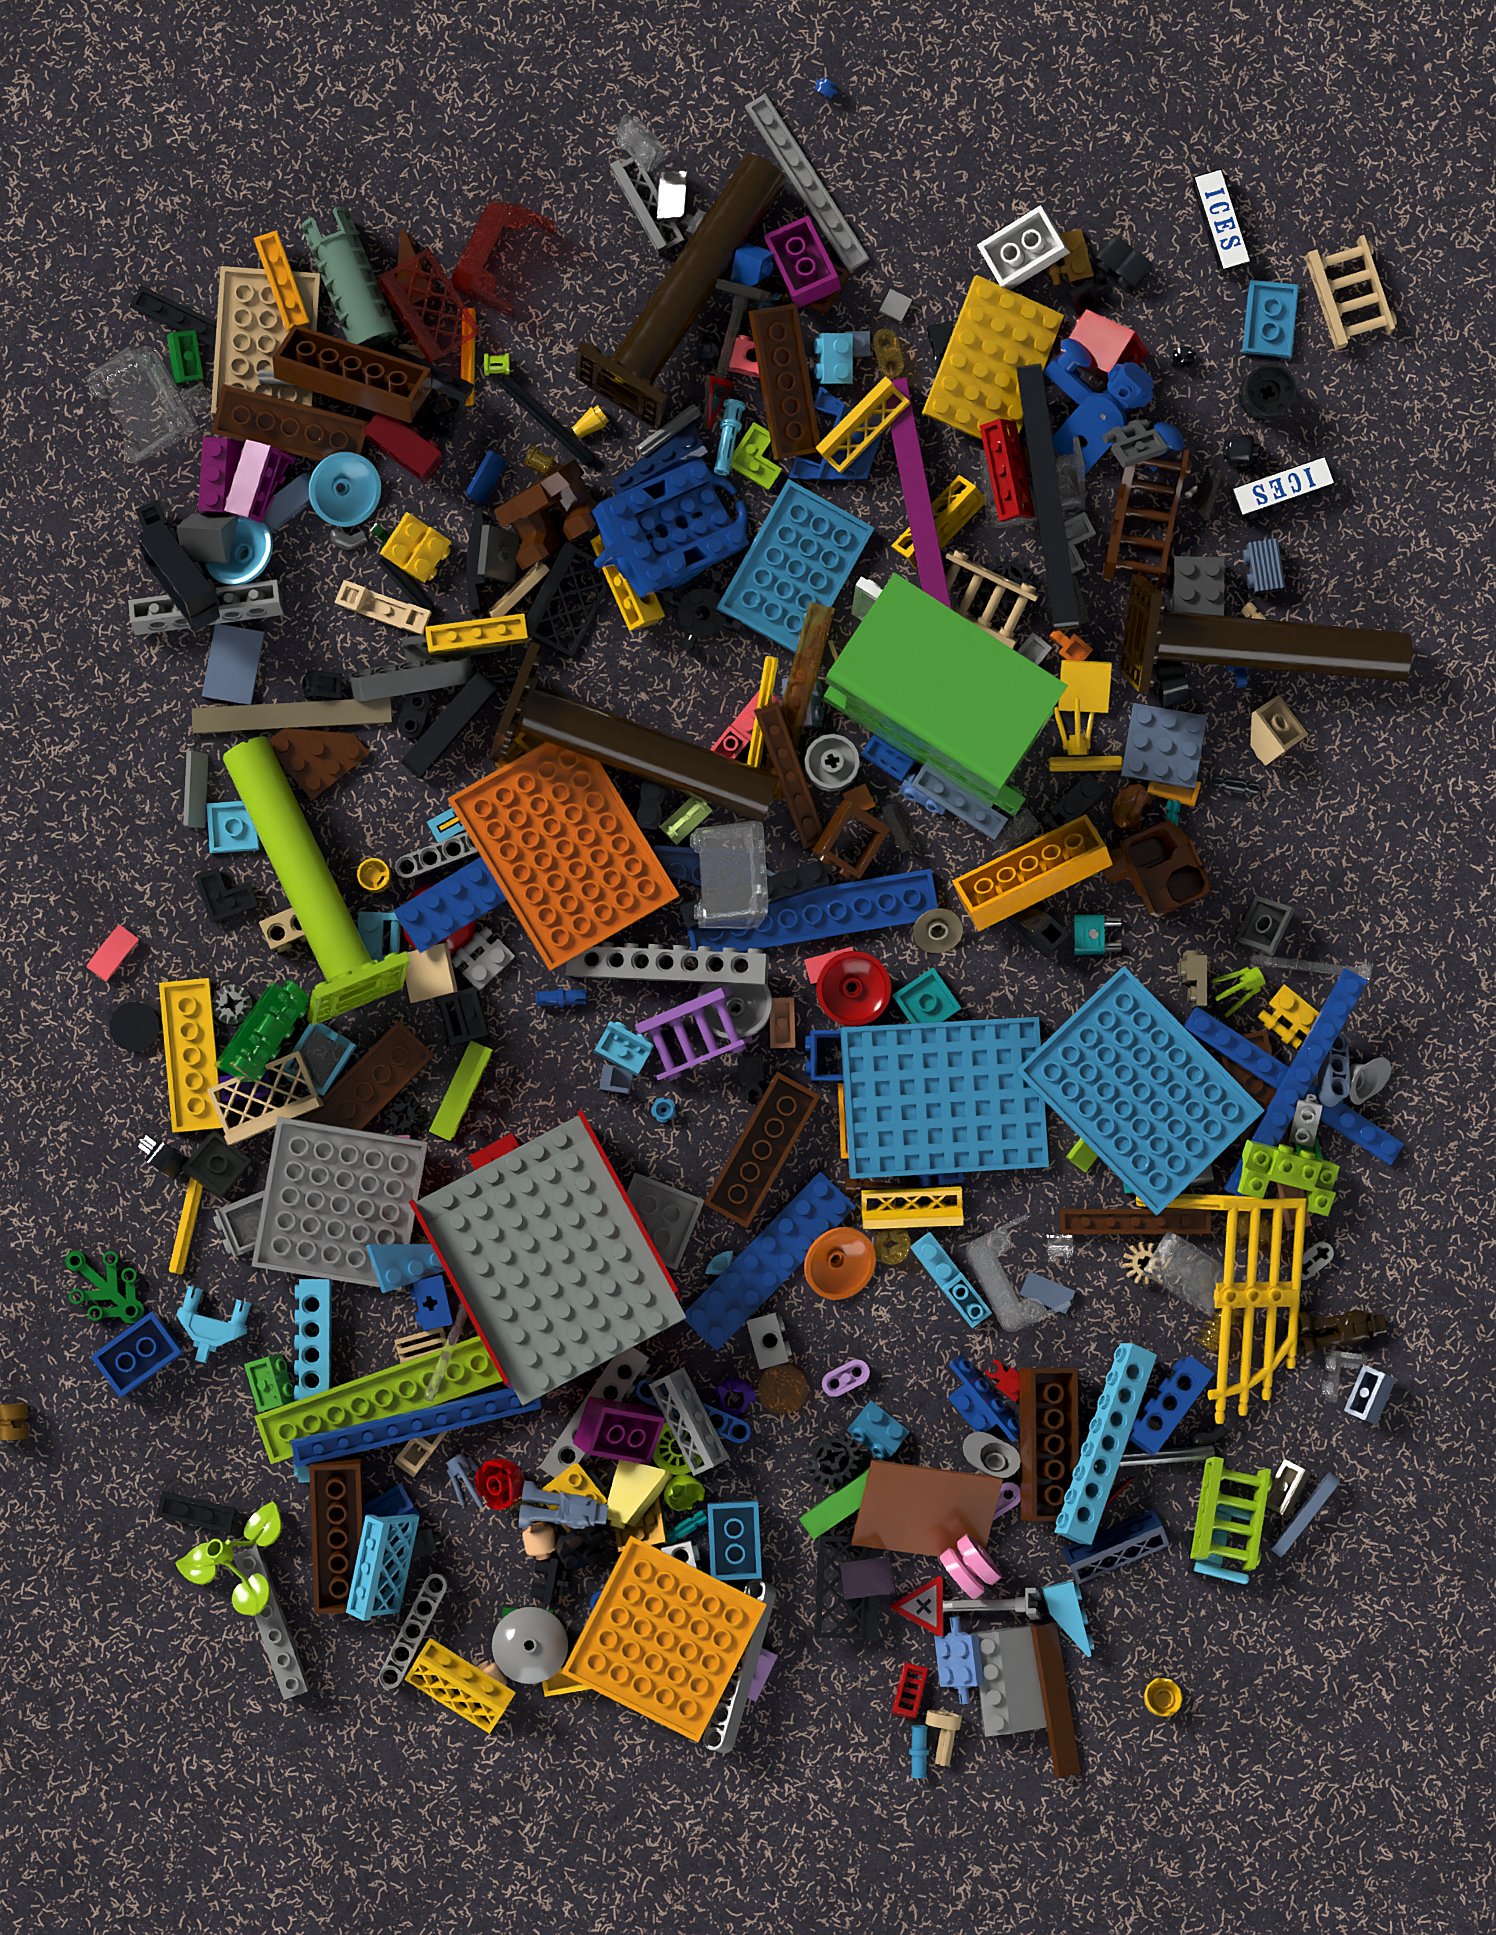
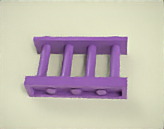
M730 985L719 988L635 1025L638 1034L647 1031L648 1035H651L666 1069V1072L656 1076L658 1080L667 1078L669 1082L681 1077L680 1071L729 1050L735 1054L747 1049L745 1044L753 1041L752 1037L749 1036L740 1040L725 1004L727 1002L726 997L733 994ZM712 1004L713 1008L716 1007L731 1042L730 1045L720 1049L703 1013L705 1012L704 1007ZM688 1013L695 1017L709 1051V1054L699 1058L696 1057L682 1023L684 1021L682 1016ZM669 1022L670 1026L673 1025L688 1061L678 1067H675L661 1034V1030H663L661 1025Z

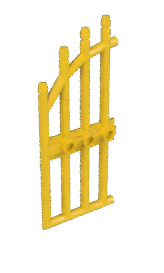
M1306 1198L1220 1200V1208L1228 1209L1223 1283H1216V1290H1214L1215 1308H1222L1217 1389L1208 1391V1399H1216L1215 1422L1217 1424L1224 1423L1226 1397L1239 1393L1238 1413L1241 1416H1246L1248 1412L1249 1389L1262 1381V1399L1270 1400L1273 1371L1286 1354L1288 1355L1286 1357L1287 1368H1295ZM1283 1208H1296L1291 1281H1279ZM1238 1209H1251L1246 1282H1234ZM1261 1209H1273L1269 1282H1256ZM1267 1307L1263 1367L1250 1376L1254 1308ZM1277 1307H1289L1288 1336L1274 1353ZM1232 1308H1244L1240 1383L1227 1386Z

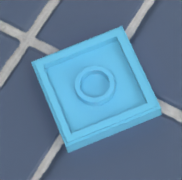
M243 801L207 803L210 854L260 850V838Z

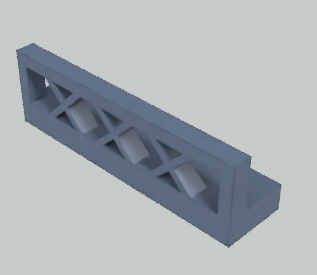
M926 764L922 766L910 785L993 841L1008 820Z

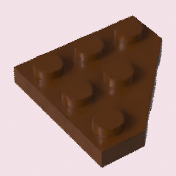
M283 728L268 740L279 762L312 801L316 800L370 755L354 734Z

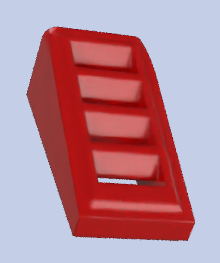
M904 1662L891 1714L916 1720L928 1668ZM907 1672L921 1675V1680L907 1677ZM904 1682L918 1685L919 1688L916 1690L905 1687ZM904 1692L914 1695L916 1700L901 1697V1694ZM899 1702L914 1706L913 1711L898 1707Z

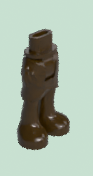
M1352 1310L1344 1315L1312 1318L1308 1312H1298V1332L1300 1335L1334 1328L1338 1332L1327 1335L1300 1337V1346L1305 1360L1315 1357L1316 1351L1324 1347L1360 1344L1376 1338L1377 1335L1387 1333L1384 1314L1373 1315L1372 1312L1366 1313L1362 1310Z

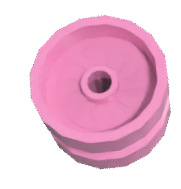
M965 1534L957 1541V1548L961 1554L952 1548H948L939 1558L957 1584L975 1600L984 1592V1585L981 1579L985 1583L993 1585L1002 1578V1575L984 1548L969 1534Z

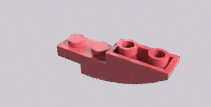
M759 691L710 750L737 759L750 744L755 720L754 709H757ZM773 694L771 703L777 701L780 706L783 701Z

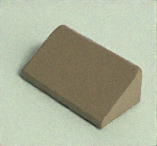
M1284 1459L1267 1494L1266 1507L1288 1518L1311 1473Z

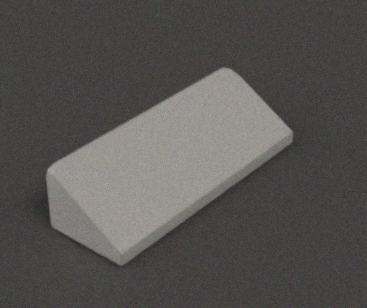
M188 751L186 753L183 824L187 828H205L208 754L196 751Z

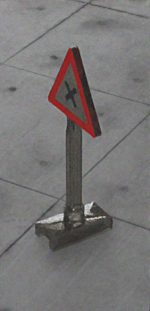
M717 279L715 288L734 296L732 302L733 310L717 367V375L715 377L707 374L705 379L704 428L708 430L711 428L733 386V382L725 380V375L730 365L744 309L746 310L748 300L769 303L771 297L770 292L722 279Z

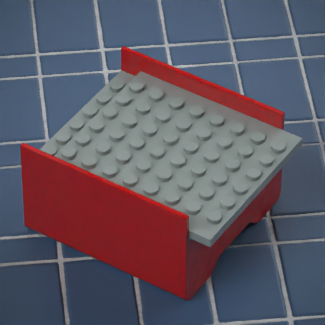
M582 1109L577 1112L578 1116L520 1147L511 1133L471 1154L468 1158L475 1171L417 1202L413 1199L409 1201L499 1375L510 1390L514 1389L522 1406L687 1318L678 1302L680 1295L673 1279Z

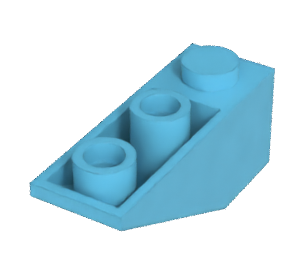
M1070 1580L1042 1587L1048 1613L1086 1656L1091 1657L1090 1650L1094 1649L1091 1634L1086 1635L1084 1625L1088 1624L1085 1610H1080L1078 1600H1082L1079 1585L1074 1586L1073 1581Z

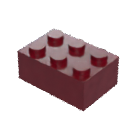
M377 412L363 430L366 439L424 484L429 482L444 462L443 452L437 443L431 439L424 440L420 435L421 432L411 424L406 426L399 419Z

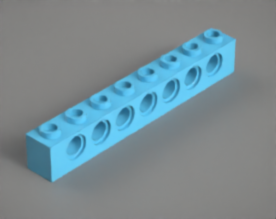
M299 1279V1284H295V1300H299V1310H295V1325H299V1335H295L294 1340L295 1350H299V1360H295L294 1373L299 1375V1385L294 1387L295 1401L331 1389L332 1279ZM311 1297L317 1298L320 1303L318 1310L315 1312L309 1311L306 1306L308 1299ZM312 1322L319 1326V1334L316 1337L309 1336L306 1331L308 1324ZM315 1348L318 1350L319 1359L316 1362H310L307 1359L306 1353L308 1349ZM310 1373H314L319 1377V1384L315 1388L308 1386L306 1383V1378ZM294 1464V1477H298V1482H310L309 1464L298 1467Z
M1120 1343L1116 1349L1112 1368L1106 1376V1385L1103 1394L1098 1399V1408L1095 1417L1090 1422V1431L1086 1442L1082 1445L1081 1457L1073 1471V1480L1070 1489L1065 1494V1503L1062 1512L1057 1517V1526L1054 1533L1080 1544L1092 1545L1155 1363L1156 1354L1133 1343ZM1128 1367H1129V1369H1130V1374H1129V1376L1127 1375V1369H1128ZM1120 1390H1121V1393H1122L1121 1399H1119V1392H1120ZM1112 1414H1113V1417H1114L1113 1423H1111V1415H1112ZM1103 1438H1105V1446H1104V1447H1103V1445H1102ZM1095 1462H1097V1469H1096V1471H1095V1469H1094V1464H1095ZM1087 1485H1088V1487H1089V1492H1088V1494H1086V1487H1087ZM1080 1509L1081 1515H1080V1518L1078 1519L1077 1513H1078V1510Z

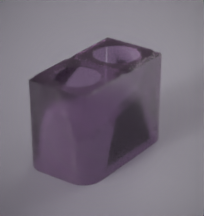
M890 1556L840 1563L844 1600L897 1592Z

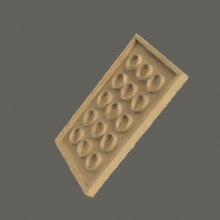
M220 267L211 415L216 414L223 384L312 406L313 391L296 385H267L258 383V372L260 370H273V356L288 334L264 269ZM292 271L310 320V325L305 328L317 331L320 273Z

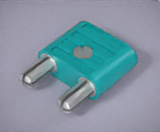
M1074 915V955H1104L1105 951H1121L1122 948H1105L1122 946L1121 943H1105V927L1121 926L1122 924L1105 922H1121V918H1104V915Z

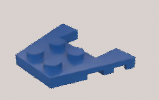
M819 387L814 408L816 411L836 417L834 429L852 410L842 401L828 393L826 389ZM869 422V427H875ZM856 432L851 437V445L861 444L864 441V432ZM882 433L842 474L824 458L821 464L796 456L789 479L867 480ZM838 450L831 458L840 465L847 458V450Z

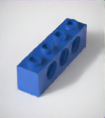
M1191 1355L1185 1359L1180 1358L1172 1368L1175 1373L1170 1379L1166 1377L1159 1385V1395L1156 1399L1151 1397L1143 1408L1146 1412L1142 1418L1139 1419L1137 1417L1134 1420L1128 1439L1150 1456L1155 1455L1214 1375L1212 1371ZM1179 1378H1184L1188 1381L1189 1387L1187 1391L1179 1388ZM1165 1398H1170L1174 1402L1172 1411L1164 1407L1163 1401ZM1150 1418H1156L1159 1421L1160 1427L1158 1431L1150 1428Z

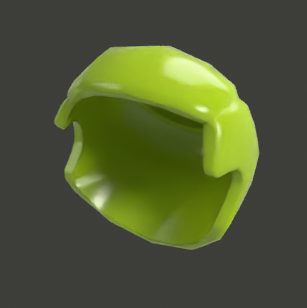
M688 1474L677 1475L666 1485L664 1500L673 1510H691L695 1501H703L705 1489L696 1478Z

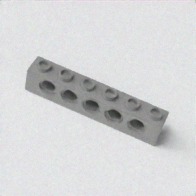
M269 580L216 588L217 592L214 594L221 604L218 607L220 618L208 625L283 615L282 597L278 581ZM168 595L128 600L130 623L135 635L191 628Z
M632 1347L612 1358L539 1468L556 1478L572 1464L579 1463L581 1459L584 1461L588 1459L590 1455L573 1444L588 1397L607 1399L604 1396V1389L612 1385L618 1390V1396L613 1401L620 1402L624 1396L629 1398L636 1388V1385L633 1384L638 1375L643 1377L650 1367V1364L647 1363L649 1360L648 1356ZM626 1364L631 1367L632 1375L630 1378L622 1379L619 1377L618 1368L621 1365ZM564 1449H572L575 1452L576 1457L573 1462L566 1463L562 1460L561 1453Z
M256 1546L235 1554L234 1561L237 1569L247 1579L253 1574L259 1573L268 1580L270 1585L269 1601L263 1611L254 1617L283 1699L285 1700L309 1691L311 1688L261 1547Z

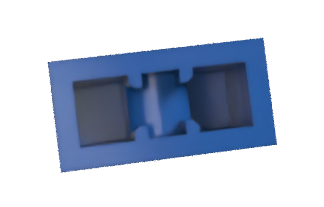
M444 1275L413 1282V1287H410L409 1290L412 1302L417 1301L419 1309L418 1312H415L418 1327L422 1326L423 1331L454 1324ZM428 1296H431L432 1300H437L438 1302L437 1305H434L433 1311H431L430 1307H425L424 1302L428 1301Z

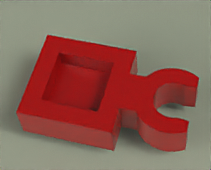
M994 1359L992 1362L998 1366V1371L992 1374L985 1370L984 1373L989 1378H997L999 1382L995 1387L1016 1402L1020 1397L1019 1373L1012 1367L1005 1372L1002 1363Z

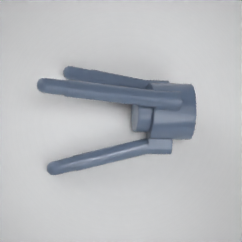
M461 1453L446 1463L449 1468L447 1473L452 1480L461 1506H464L465 1502L457 1478H462L478 1507H482L483 1504L467 1477V1474L471 1472L469 1467L475 1472L480 1468L474 1463L471 1456L466 1458L464 1453Z

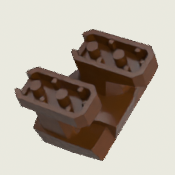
M575 459L494 509L501 528L510 524L522 540V544L515 557L522 570L543 559L564 543L551 521L547 510L549 506L556 504L566 516L563 531L569 541L597 525L592 511L600 502L592 499L581 477L584 471Z
M1170 820L1162 821L1119 840L1120 845L1108 849L1113 865L1101 870L1105 881L1113 884L1130 877L1148 916L1156 919L1206 897L1208 892L1213 890L1208 874L1191 839Z

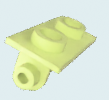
M691 797L660 828L677 845L713 810L705 801Z

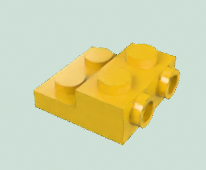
M406 512L379 554L417 581L425 583L426 580L430 581L436 575L437 568L435 566L439 560H444L449 555L451 541L435 529L428 527L412 514Z

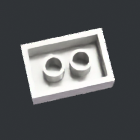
M1041 205L977 245L999 285L1009 290L1070 253L1047 211Z

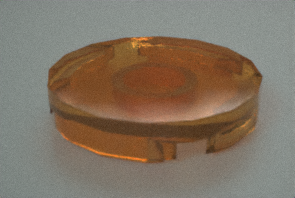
M787 1364L775 1365L767 1369L758 1383V1396L762 1404L769 1411L776 1414H790L798 1410L805 1402L808 1394L804 1375L797 1368Z

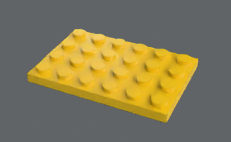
M974 276L922 414L981 441L980 425L999 418L1016 421L1019 434L1024 418L1016 367L1041 363L1043 372L1064 315L1007 288H1002L1000 285L983 277Z

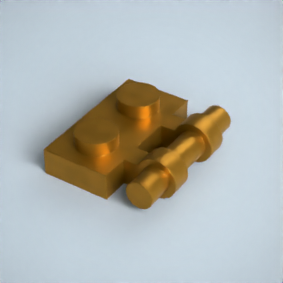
M1082 229L1060 234L1070 253L1063 257L1064 266H1058L1057 262L1048 266L1046 272L1048 278H1051L1052 286L1062 285L1060 276L1066 274L1069 284L1093 278Z

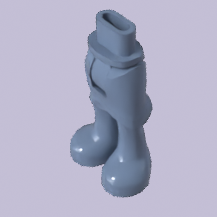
M525 1480L522 1503H543L556 1505L559 1508L556 1511L521 1504L519 1528L526 1529L534 1521L564 1524L573 1529H584L590 1525L595 1526V1524L606 1525L609 1505L599 1504L598 1500H593L583 1495L566 1492L557 1494L538 1489L534 1482Z

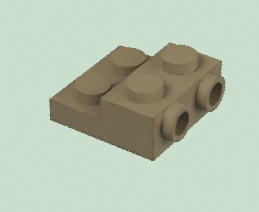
M1188 950L1183 953L1182 961L1177 965V976L1182 978V984H1192L1187 990V1002L1192 1003V1009L1195 1007L1202 1009L1207 1006V955H1201V951Z

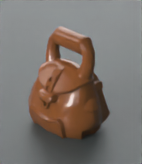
M1129 785L1117 795L1112 813L1113 820L1119 828L1140 829L1142 824L1140 818L1145 806H1150L1153 800L1142 785Z

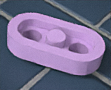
M852 1360L828 1372L823 1377L822 1388L830 1396L842 1395L867 1381L870 1374L869 1367L862 1360ZM859 1367L862 1373L859 1377L852 1375L853 1368ZM832 1379L839 1381V1386L835 1389L831 1388L829 1384Z
M1012 1482L1002 1483L993 1520L1020 1502V1488ZM1006 1490H1011L1013 1492V1497L1011 1499L1004 1498V1492Z

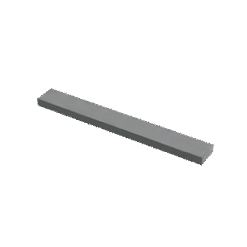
M766 93L745 105L747 113L846 270L851 272L869 261L870 258Z

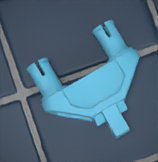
M188 1286L183 1306L177 1310L176 1315L191 1339L194 1340L193 1346L198 1347L195 1361L206 1363L210 1351L216 1352L218 1346L247 1334L248 1328L245 1324L252 1303L236 1299L231 1321L224 1322L199 1315L197 1309L203 1289L196 1288L195 1290V1287Z

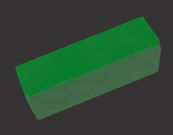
M196 330L167 334L175 384L204 379Z

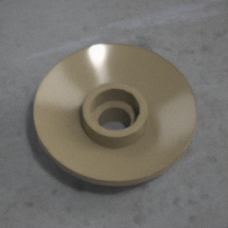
M940 908L923 913L913 927V936L916 944L921 949L930 953H942L952 949L958 944L963 934L960 918L954 912ZM936 925H941L939 928H933Z

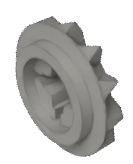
M235 984L225 985L216 991L212 1000L213 1012L223 1023H241L252 1010L251 996L241 986ZM228 994L234 1001L242 1000V1002L235 1006V1015L230 1008H222L228 1003Z

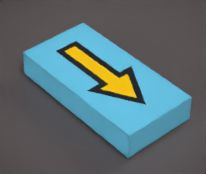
M452 808L427 821L437 842L444 841L465 831Z

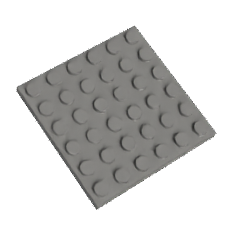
M278 1116L251 1266L380 1287L366 1245L410 1244L415 1213L409 1201L413 1199L417 1202L428 1142ZM402 1287L396 1288L394 1290L401 1291Z

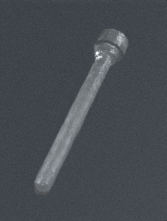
M1253 955L1250 959L1251 963L1255 965L1340 975L1343 969L1346 968L1367 979L1366 984H1369L1372 965L1365 963L1349 967L1263 955Z
M461 1301L460 1309L426 1390L425 1399L427 1401H432L435 1398L468 1316Z

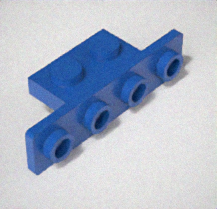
M962 1354L958 1355L949 1366L964 1384L954 1391L948 1399L975 1432H986L998 1424L1009 1439L1015 1442L1020 1437V1421L1013 1417L1006 1409L1004 1402L996 1397L987 1381L981 1378L973 1369L972 1363L964 1358Z

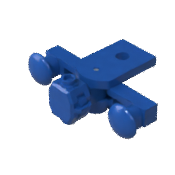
M1066 338L1061 341L1063 354H1059L1043 373L1077 402L1079 406L1053 435L1052 442L1053 448L1085 475L1114 443L1113 441L1104 443L1102 435L1108 433L1111 428L1127 426L1129 423L1127 420L1129 410L1136 407H1145L1154 397L1152 392L1154 384L1153 378L1136 363L1116 364L1108 373V390L1103 393H1097L1079 377L1081 373L1076 369L1079 365L1083 367L1091 365L1092 357L1090 352L1081 342ZM1157 422L1154 425V428L1168 447L1166 453L1156 457L1166 459L1170 455L1169 451L1171 449L1180 451L1184 448V438L1176 427L1167 422ZM1077 435H1082L1087 439V446H1081L1077 442ZM1148 466L1153 472L1157 469V467Z

